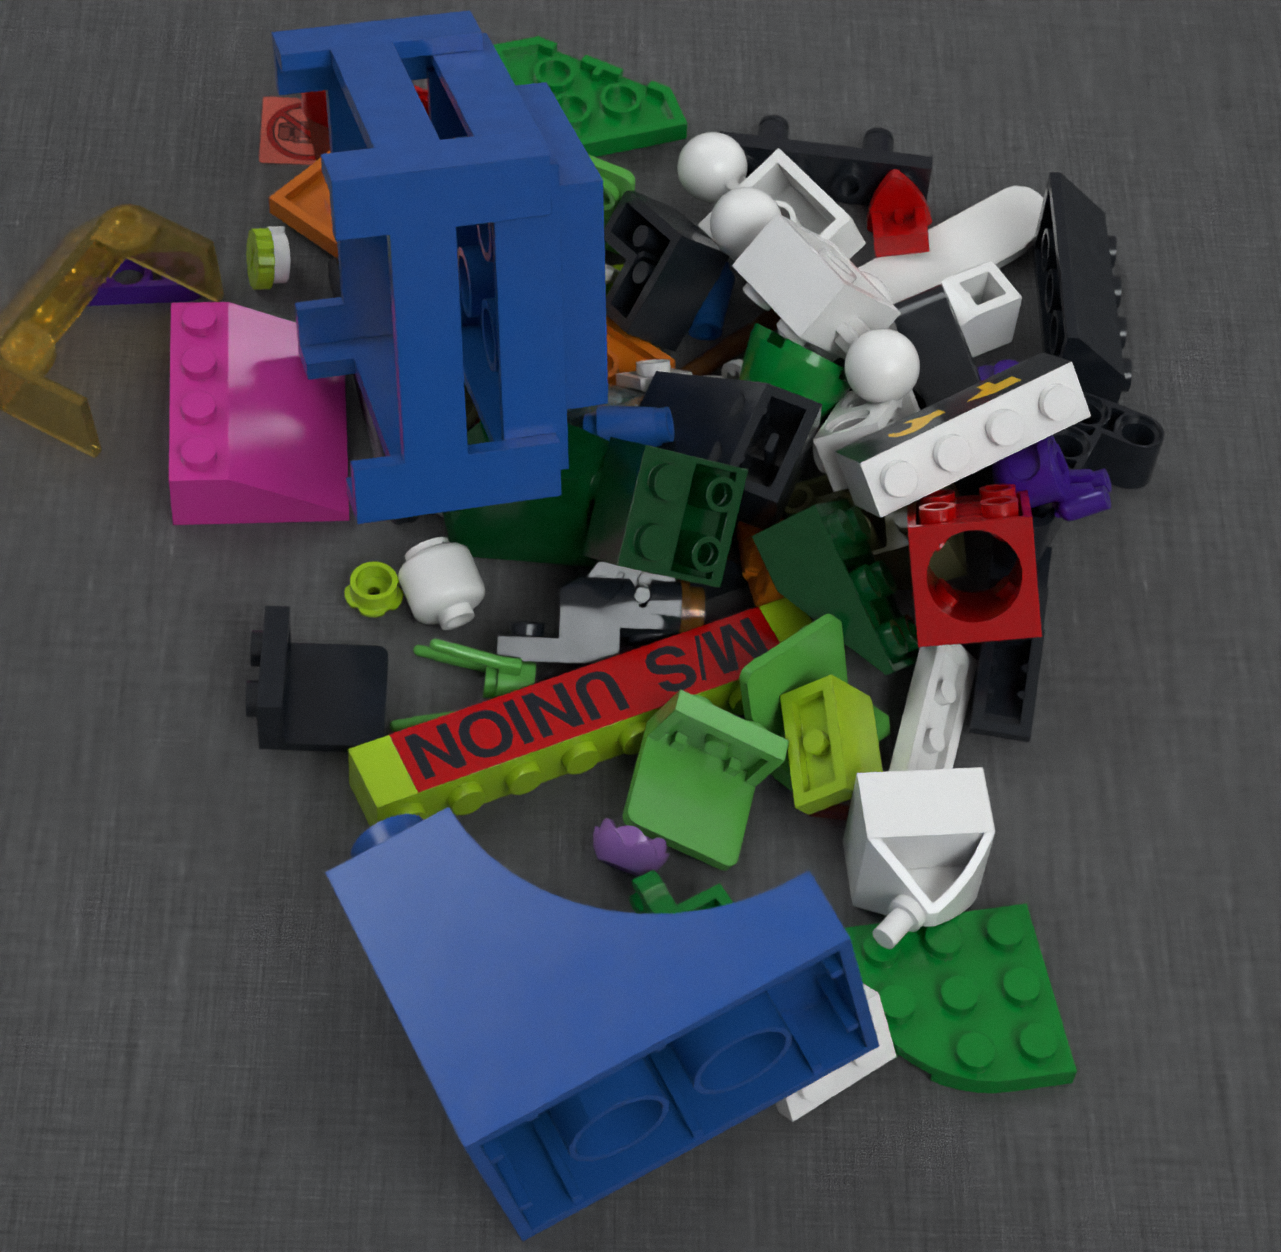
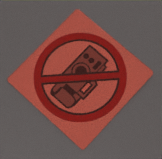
M263 97L260 163L312 165L321 158V154H326L330 151L329 128L305 116L302 111L301 98Z

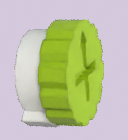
M285 226L251 228L249 230L246 261L249 283L253 290L270 289L273 284L288 282L290 275V248L285 234Z

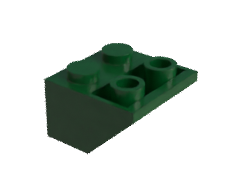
M610 437L583 556L621 567L720 588L748 469Z

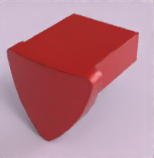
M893 169L876 189L868 209L866 224L868 231L873 232L875 258L930 252L927 226L932 223V215L926 199L919 188L906 175L897 169Z

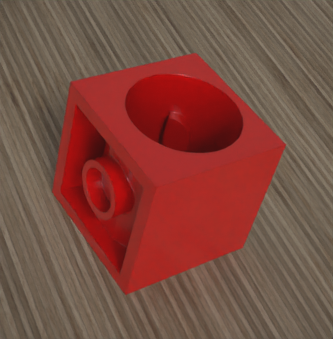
M1001 483L979 488L980 495L955 497L954 490L940 489L907 505V528L918 647L1042 637L1033 518L1028 490L1016 491L1014 484ZM970 530L986 531L998 540L1007 542L1017 554L1016 562L1008 576L1002 578L994 587L980 592L959 591L953 589L941 577L938 579L932 571L929 561L934 551L939 552L949 537L957 533Z

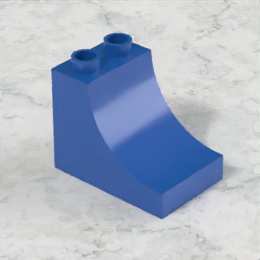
M448 807L425 820L415 814H401L374 824L363 832L353 844L351 849L352 859L325 872L464 1149L522 1241L529 1239L880 1046L851 938L809 870L764 893L711 909L674 914H637L604 910L569 901L544 891L513 874L480 847L465 831Z

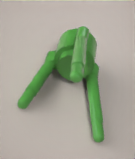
M436 638L430 641V647L416 645L413 649L414 654L419 657L485 672L482 698L493 699L535 683L536 662L522 661L521 658L499 656ZM455 711L393 720L390 722L389 727L391 731L398 732Z

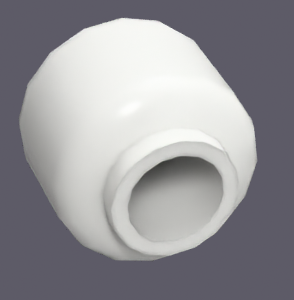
M446 537L432 538L412 547L405 554L406 562L400 568L398 578L414 618L426 625L440 624L442 630H452L470 622L475 616L473 609L480 604L485 596V587L469 549L457 542L450 543Z

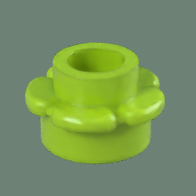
M372 561L363 563L354 569L350 576V585L346 586L344 590V596L347 604L351 608H358L361 615L376 618L382 617L389 610H396L403 601L404 592L399 588V578L392 567L382 562ZM376 592V593H379V594H378V595H370L369 593Z

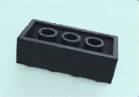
M1050 172L1032 245L1042 352L1072 361L1083 392L1118 404L1121 392H1128L1130 390L1132 363L1130 358H1123L1122 350L1126 343L1127 322L1125 317L1118 316L1117 309L1121 302L1122 282L1120 276H1113L1112 273L1117 254L1116 237L1108 235L1104 211L1061 172Z

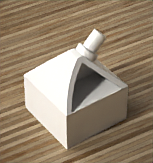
M983 767L857 773L842 842L852 905L887 915L873 930L875 940L884 948L892 949L908 931L916 932L921 926H937L953 919L968 909L976 900L995 835Z

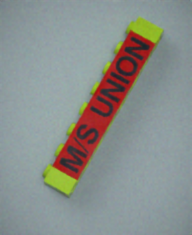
M782 598L348 749L349 785L370 827L384 819L401 814H415L425 820L448 807L455 815L470 814L479 809L484 803L509 794L522 795L528 793L543 782L568 773L572 775L584 773L593 768L597 763L624 753L628 755L639 753L647 721L680 689L689 694L705 697L713 705L731 714L744 715L739 681L742 669L753 659L763 655L813 621L809 615L787 598Z

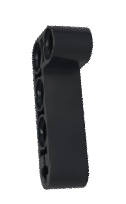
M942 283L893 304L901 312L894 321L897 330L912 342L919 356L920 372L917 382L927 407L982 381ZM993 464L954 482L961 495H980L979 488L993 484Z
M1083 392L1091 416L1053 434L1056 443L1061 448L1069 470L1091 469L1096 471L1105 468L1111 484L1125 489H1139L1146 486L1151 480L1164 440L1165 432L1163 427L1148 415L1099 396ZM1052 502L1031 508L1036 566L1042 561L1064 521L1062 518L1055 517ZM993 537L991 545L993 556L1001 564L1013 568L1017 554L1007 542H1002Z

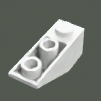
M992 260L945 278L939 283H942L946 290L972 357L1012 342L1022 296ZM893 322L888 329L898 332L895 322Z

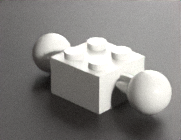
M718 132L702 133L692 138L683 147L677 164L678 177L683 188L697 200L717 203L723 195L731 190L741 187L756 188L764 191L774 199L782 216L834 243L848 259L866 244L853 219L779 148L746 178L747 159L741 146L728 135ZM710 212L698 226L701 231L714 241L710 230L712 214ZM729 257L728 263L735 270L732 265L737 259ZM862 272L892 303L890 293L884 283L874 275Z
M741 187L729 191L718 200L710 218L712 237L721 251L737 259L732 266L747 281V284L742 288L746 295L761 308L767 311L772 308L781 317L776 324L778 329L787 338L802 347L807 342L816 352L828 360H831L835 355L845 359L847 381L852 390L862 399L871 403H881L892 399L898 401L905 397L917 382L920 372V360L916 348L906 336L888 329L901 312L834 243L782 216L777 203L764 191L752 187Z

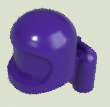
M1053 435L992 465L993 484H1014L1016 491L1028 490L1031 508L1052 502L1056 518H1062L1065 521H1075L1111 509L1109 492L1112 491V486L1106 469L1096 471L1091 469L1069 470L1061 448L1056 443Z

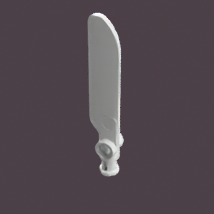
M1012 186L1005 188L929 229L930 252L877 257L858 269L880 279L887 287L892 304L936 286L945 278L992 260L998 268H1001L1022 256L1033 245L1043 197L1028 187ZM778 330L779 335L787 338L780 330ZM807 342L803 346L804 348L820 355ZM835 355V356H834L831 360H829V361L833 362V361L839 359L840 357L837 356V355ZM741 359L731 360L724 364L721 370L723 378L738 380L743 361Z

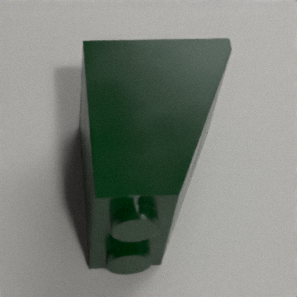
M481 421L467 432L468 445L490 442ZM567 423L569 469L561 470V496L442 512L450 543L457 542L466 546L472 557L593 567L600 560L583 556V550L609 441Z

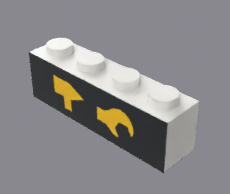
M1041 352L835 451V455L854 504L882 518L1090 417L1091 414L1072 361Z

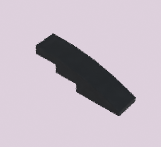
M1048 547L1042 561L1036 566L1042 637L979 642L969 733L1030 742L1045 635L1043 628L1049 591L1047 584L1052 547ZM992 551L986 590L994 587L1002 578L1008 576L1012 568L998 562L993 556Z

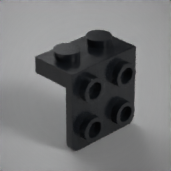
M265 606L263 630H252L250 664L251 667H260L259 680H248L246 688V717L257 718L259 749L348 752L350 748L384 737L389 664L388 651L384 647L377 645L292 643L290 606Z

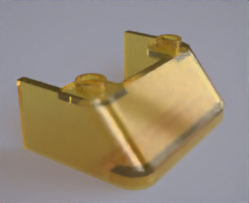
M135 204L115 206L73 228L0 314V410L93 458H96L102 449L88 399L44 376L55 363L57 357L55 344L95 297L100 285L106 282V279L110 278L127 258L214 302H220L225 296L214 241Z

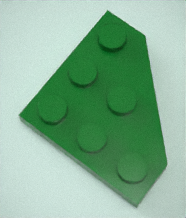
M540 36L494 44L515 85L547 82L588 155L598 157L687 138L688 123L671 87L653 80L647 86L623 77L622 68L586 54L581 60L557 51V43Z

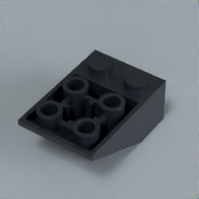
M656 371L639 407H669L675 431L674 441L663 443L657 448L748 469L737 516L738 521L762 530L779 523L813 449V438L819 431L821 403L763 382Z

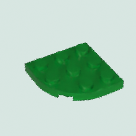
M1027 903L966 911L937 926H921L916 932L908 931L892 949H886L881 946L873 936V930L880 923L845 928L851 938L862 983L879 993L896 1052L895 1059L900 1055L914 1066L932 1074L930 1078L932 1082L974 1093H1005L1073 1083L1077 1069Z

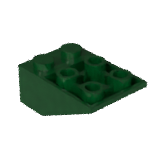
M847 499L815 504L752 536L777 591L815 621L825 614H832L842 623L844 643L885 675L916 663L919 653L918 648H920L918 647L916 624L908 614L902 616L892 595L897 592L894 577L884 561H876L867 542V539L871 538L870 527L865 516L857 506L851 507Z

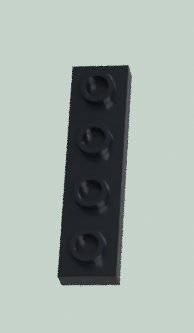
M778 115L763 117L759 123L758 135L720 131V133L733 138L743 149L747 159L746 178L779 148L835 202L869 206L876 189L893 169H897L906 175L919 188L927 202L933 157L893 152L894 137L887 129L880 127L867 130L863 137L862 148L788 139V121Z

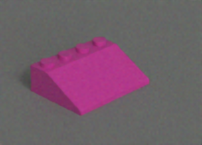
M231 302L171 303L169 490L173 525L349 521V498L346 487L348 455L345 375L307 379L299 356L295 322Z

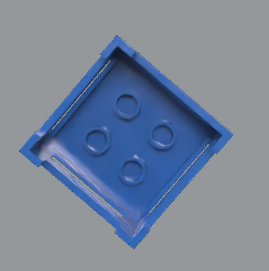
M470 10L271 32L278 94L288 95L326 90L330 153L321 154L323 176L330 191L332 229L338 247L341 297L296 302L294 304L298 351L307 379L355 374L385 453L384 457L350 461L351 477L346 478V487L357 524L561 496V470L569 469L567 409L608 404L603 179L547 82L515 85L487 33H482ZM427 79L429 116L411 80ZM464 383L490 442L467 444Z

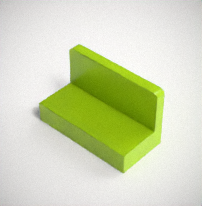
M832 674L780 695L785 737L789 741L787 752L796 809L810 815L852 799L857 773L883 772L873 703L869 695Z

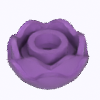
M605 818L600 828L597 826L594 828L593 847L597 859L629 874L641 876L651 870L657 872L670 856V854L666 853V840L659 837L651 839L635 826L616 827L613 820Z

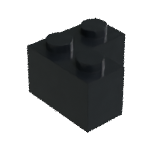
M628 190L624 192L604 228L605 241L626 259L624 266L606 296V315L625 333L676 351L686 332L691 328L694 318L710 290L719 279L722 269L730 256L721 251L710 237L676 208L636 191Z

